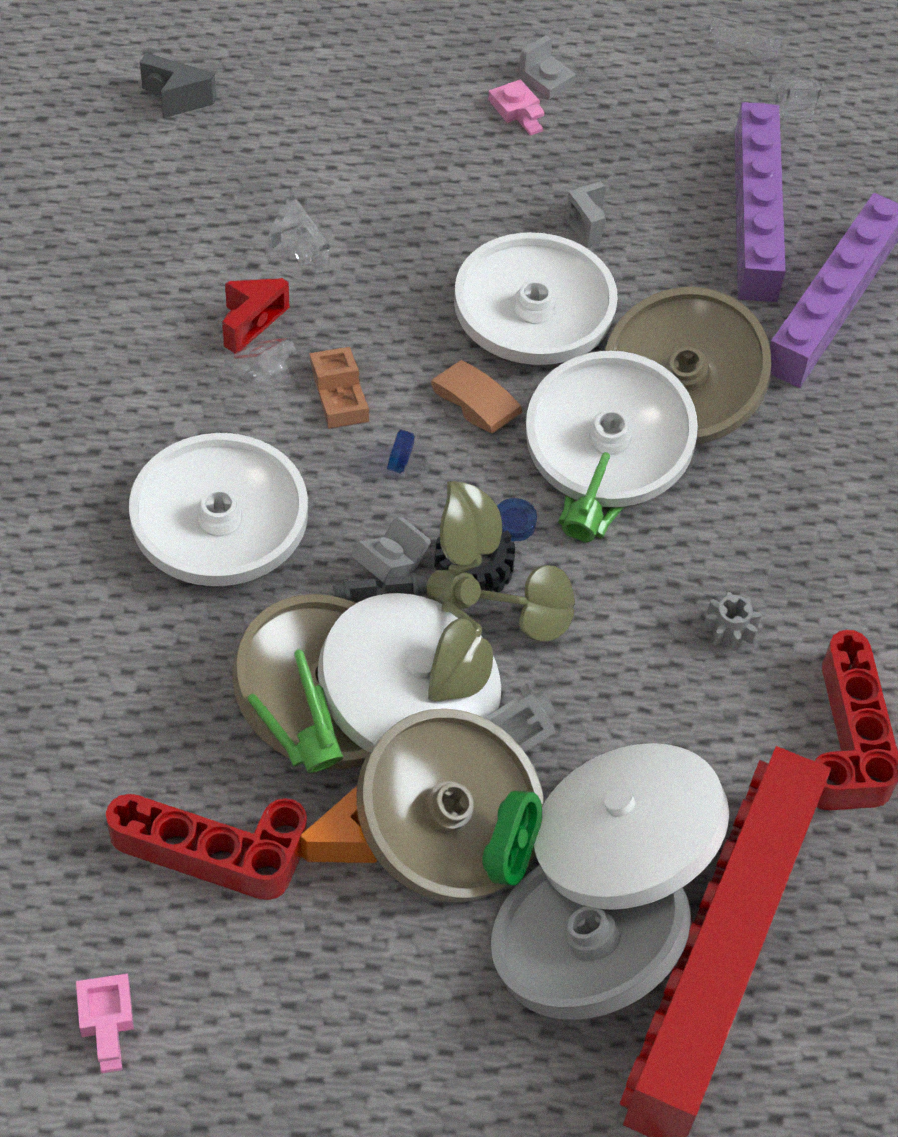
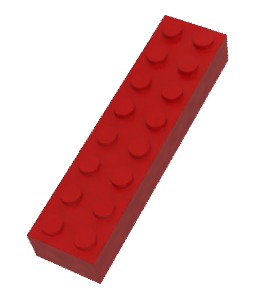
M778 746L775 747L769 763L759 760L747 795L743 799L735 818L729 839L725 842L712 880L708 883L699 906L700 909L690 927L684 951L677 965L672 970L660 1006L653 1016L641 1052L637 1056L626 1082V1088L619 1105L628 1109L623 1126L648 1137H688L831 771L830 767Z

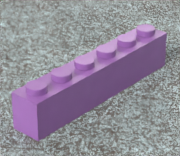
M741 102L735 130L738 299L778 302L786 272L779 105Z
M876 193L872 194L771 340V375L798 388L802 386L898 242V203Z

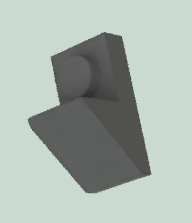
M145 53L140 60L142 89H146L154 95H161L163 118L215 103V73L149 53Z

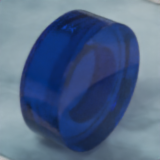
M399 429L390 454L387 470L400 474L405 472L416 438L414 433Z
M510 498L497 505L502 519V533L508 530L511 534V541H523L533 535L537 524V512L531 503L519 498Z

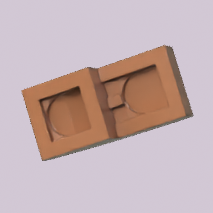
M350 347L309 353L312 372L328 429L370 422L369 407L359 383V370Z
M463 360L458 361L431 380L433 391L437 395L461 406L463 416L467 421L490 433H494L522 413L521 405L501 385Z

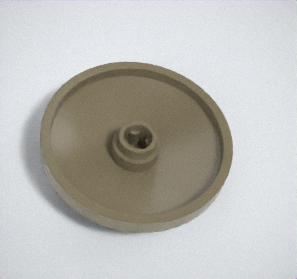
M673 288L643 299L627 311L618 321L605 348V351H623L646 357L662 365L679 379L689 393L695 407L698 423L696 444L722 438L742 426L762 403L770 383L771 351L767 335L761 323L744 304L735 298L708 288Z
M321 594L298 595L278 601L256 616L246 629L236 649L232 667V682L239 708L255 733L274 750L288 758L287 751L249 703L248 696L255 694L295 745L300 742L297 734L313 726L314 721L294 653L297 649H301L304 652L314 686L319 685L318 661L321 648L338 618L356 604L352 601ZM330 715L334 734L344 758L327 769H347L363 765L369 752L354 743L339 728Z
M448 708L430 709L412 714L400 720L385 732L373 745L364 760L358 779L356 795L358 817L363 835L382 867L402 885L422 896L444 902L458 903L483 899L508 886L493 883L482 864L483 851L492 838L501 802L514 790L535 792L541 800L542 807L544 805V797L539 778L532 763L519 744L508 733L479 715ZM533 848L528 866L534 859V856L536 854L535 848Z

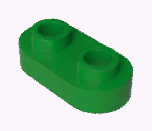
M511 791L498 808V820L490 843L486 845L482 856L483 868L493 883L515 886L524 877L542 823V804L535 792Z

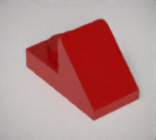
M278 278L229 281L225 283L226 307L231 311L228 312L222 321L224 347L237 355L290 308L288 281Z

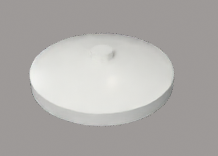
M532 232L502 236L477 248L460 267L456 277L454 306L457 318L462 328L473 341L501 358L531 365L563 363L590 352L609 333L615 319L618 300L616 283L611 272L593 252L572 240L560 236Z
M598 351L583 354L562 363L541 381L533 393L527 410L526 440L531 458L542 476L557 490L575 500L586 495L601 455L604 452H608L610 459L595 500L603 507H623L655 498L679 480L692 459L698 423L695 407L689 393L679 379L665 367L634 353Z
M211 433L183 439L156 454L143 467L135 479L129 498V514L133 536L138 547L158 569L176 579L192 584L229 586L245 583L264 576L276 569L291 556L299 545L306 529L308 497L300 472L288 457L278 449L249 436L232 433Z
M389 593L367 598L350 607L338 618L323 643L318 661V682L323 687L329 713L339 728L354 743L367 752L392 726L400 720L421 711L440 708L458 709L485 718L499 709L501 682L494 656L490 677L486 685L478 693L466 698L443 701L428 699L430 673L438 641L444 629L452 621L458 619L452 613L442 611L443 604L437 601L404 593Z
M651 743L621 747L587 761L566 776L551 792L542 807V823L534 843L535 853L548 881L560 894L573 902L598 909H627L642 906L678 891L708 866L721 847L726 835L729 821L728 802L717 774L697 754L668 744Z

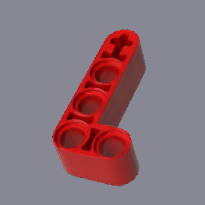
M846 629L838 631L833 635L822 662L823 677L841 751L823 753L815 759V762L831 768L828 780L836 784V786L825 784L817 804V808L821 810L883 806L890 800L898 783V750L871 645L863 634L855 630ZM851 696H855V697L859 698L860 700H856V699L852 698ZM859 735L865 736L869 738L871 741L865 740L861 738ZM869 776H874L880 779L882 782H876L872 780Z
M135 794L118 796L111 801L106 810L111 843L120 852L262 900L276 899L284 894L301 858V834L307 830L305 809L297 801L286 798L275 800L266 807L254 834ZM284 825L295 828V830L289 833L275 831L276 828ZM174 836L186 838L178 844H168L165 842ZM225 851L231 853V856L226 859L217 860L211 858V855L216 852ZM266 866L274 867L278 870L274 874L267 876L256 872Z

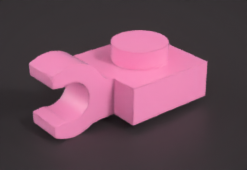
M521 79L489 90L488 100L507 123L518 120L530 136L543 131V127L537 121L538 118L544 116V111L539 105L540 100Z
M128 974L76 981L81 1036L96 1035L97 1055L101 1073L121 1071L122 1061L118 1032L134 1030Z

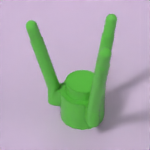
M604 452L601 455L586 495L580 497L575 502L573 498L565 495L564 508L558 521L567 536L586 543L593 541L595 536L604 538L608 526L625 507H611L603 517L602 506L595 500L610 459L608 452Z
M297 649L294 656L314 721L313 726L297 734L300 742L295 745L255 694H250L248 701L285 748L293 767L304 763L307 773H315L339 763L344 757L334 734L323 687L321 685L314 686L304 652L301 649Z

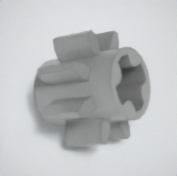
M728 592L721 602L714 599L710 601L703 630L713 632L715 637L713 644L715 646L721 643L731 646L733 651H737L738 644L743 640L751 644L754 643L758 631L756 628L759 626L762 614L760 612H753L750 603L751 598L732 595L731 592Z

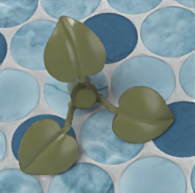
M457 481L447 482V500L440 524L442 551L446 558L454 564L449 566V570L435 571L427 582L428 598L443 604L442 611L452 613L458 618L444 629L438 641L429 680L428 699L432 701L470 697L483 689L490 677L493 666L491 644L486 639L480 638L482 626L461 610L469 608L479 598L524 605L519 619L520 628L527 637L537 641H551L560 637L569 628L574 616L575 598L571 582L566 573L556 566L543 565L533 570L525 583V597L481 590L480 584L470 573H465L481 564V554H490L498 548L502 535V519L495 502L485 492L473 485Z

